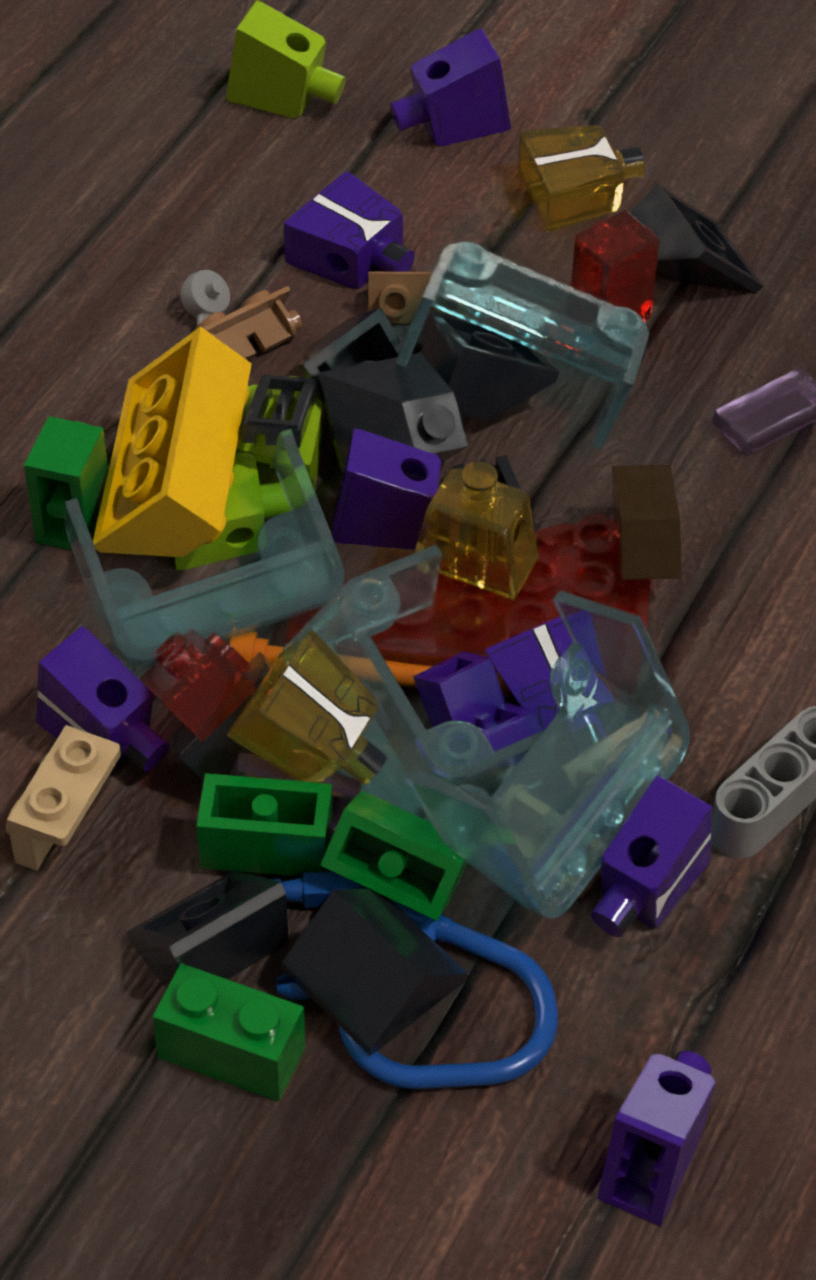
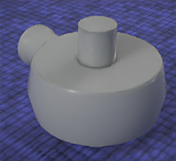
M200 270L194 272L182 284L180 291L182 304L190 315L197 318V326L208 316L216 312H224L230 303L228 285L214 271Z

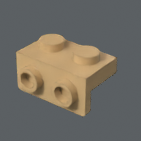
M67 725L64 727L49 753L42 759L36 774L21 798L12 807L7 818L6 832L10 835L15 863L38 871L53 844L59 846L68 844L121 756L118 743Z

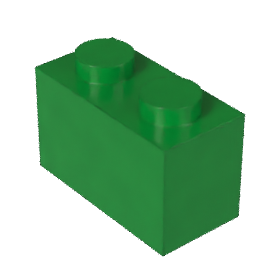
M48 416L24 464L35 542L90 554L93 548V538L108 475L103 427L88 425L84 422Z
M205 773L196 825L200 868L303 877L305 872L327 871L326 868L320 865L332 835V784Z
M361 790L344 809L320 866L438 921L456 892L476 843Z
M183 963L177 969L152 1017L158 1058L280 1102L306 1048L304 1006Z

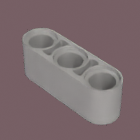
M816 706L808 707L800 712L721 784L716 792L711 843L718 852L727 857L737 859L755 855L816 799Z

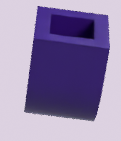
M463 651L413 676L424 708L437 736L455 761L469 772H474L493 761L507 760L520 754L525 749V742L543 734L536 711L506 702L491 658Z

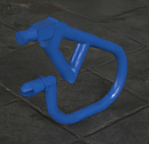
M333 871L303 873V878L281 882L286 892L287 901L304 903V908L321 907L333 890L369 889ZM271 879L281 882V879ZM390 899L434 942L435 940L441 943L446 942L515 973L525 983L532 995L535 1009V1026L528 1042L516 1053L506 1058L489 1062L438 1065L401 1064L386 1058L378 1051L369 1056L339 1026L345 1048L357 1065L366 1073L384 1083L407 1089L495 1085L515 1080L534 1069L549 1052L558 1029V1009L555 993L543 969L530 956L511 945L453 922V919L443 915L436 921ZM287 973L276 979L277 994L289 1000L310 999V996Z

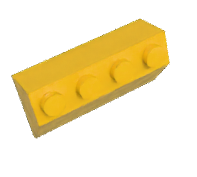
M201 326L128 380L92 547L100 553L184 557L204 543L210 544L215 541L226 525L225 509L228 492L234 481V472L232 470L236 448L242 437L240 426L244 405L249 397V389L247 387L252 363Z

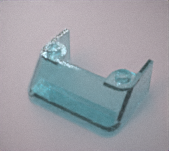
M466 241L447 245L442 251L422 296L396 364L406 368L432 307L438 308L612 382L591 445L602 450L634 385L649 338V330L642 321V318L629 308L617 307L486 251L476 243Z
M291 429L279 433L272 460L291 511L272 517L262 526L257 539V549L261 561L155 596L152 595L151 589L144 577L133 570L118 568L103 572L77 498L65 501V531L93 608L118 653L125 660L141 666L152 665L324 607L338 596L345 576L343 563Z
M433 545L349 580L285 645L280 657L281 667L279 668V673L283 676L291 664L300 674L343 710H358V695L377 706L375 707L359 697V707L363 713L348 712L354 715L367 714L371 717L351 750L345 744L344 732L342 733L344 741L336 740L331 742L344 760L334 751L330 743L322 752L349 802L363 790L445 828L495 806L493 803L494 797L498 790L506 783L513 787L521 784L527 788V791L542 785L556 737L551 729L548 728L494 751L484 733L471 723L454 720L442 723L428 730L423 726L371 636L388 629L397 619L433 605L442 556L437 545ZM307 648L306 652L304 653V655L302 656V658H301L300 661L298 662L299 658L301 657V655L303 654V652H304L305 649ZM344 678L343 682L341 683V685H340L339 688L337 689L336 693L334 694L336 688L338 687V685L340 684V682H341L342 679ZM286 679L318 717L322 716L327 721L331 718L327 728L334 735L340 733L336 720ZM320 717V720L326 725L327 722ZM338 734L333 739L340 738L341 735ZM328 741L321 748H319L320 751L323 750ZM368 741L387 756L386 762L377 774H374L357 759L367 746Z
M559 591L553 598V601L573 643L557 659L550 674L552 695L560 712L493 796L490 798L485 790L470 784L456 786L417 769H413L406 777L439 837L448 847L523 907L550 919L560 917L571 907L601 868L600 862L603 854L657 775L666 780L670 778L682 762L690 740L689 724L641 617L563 591Z

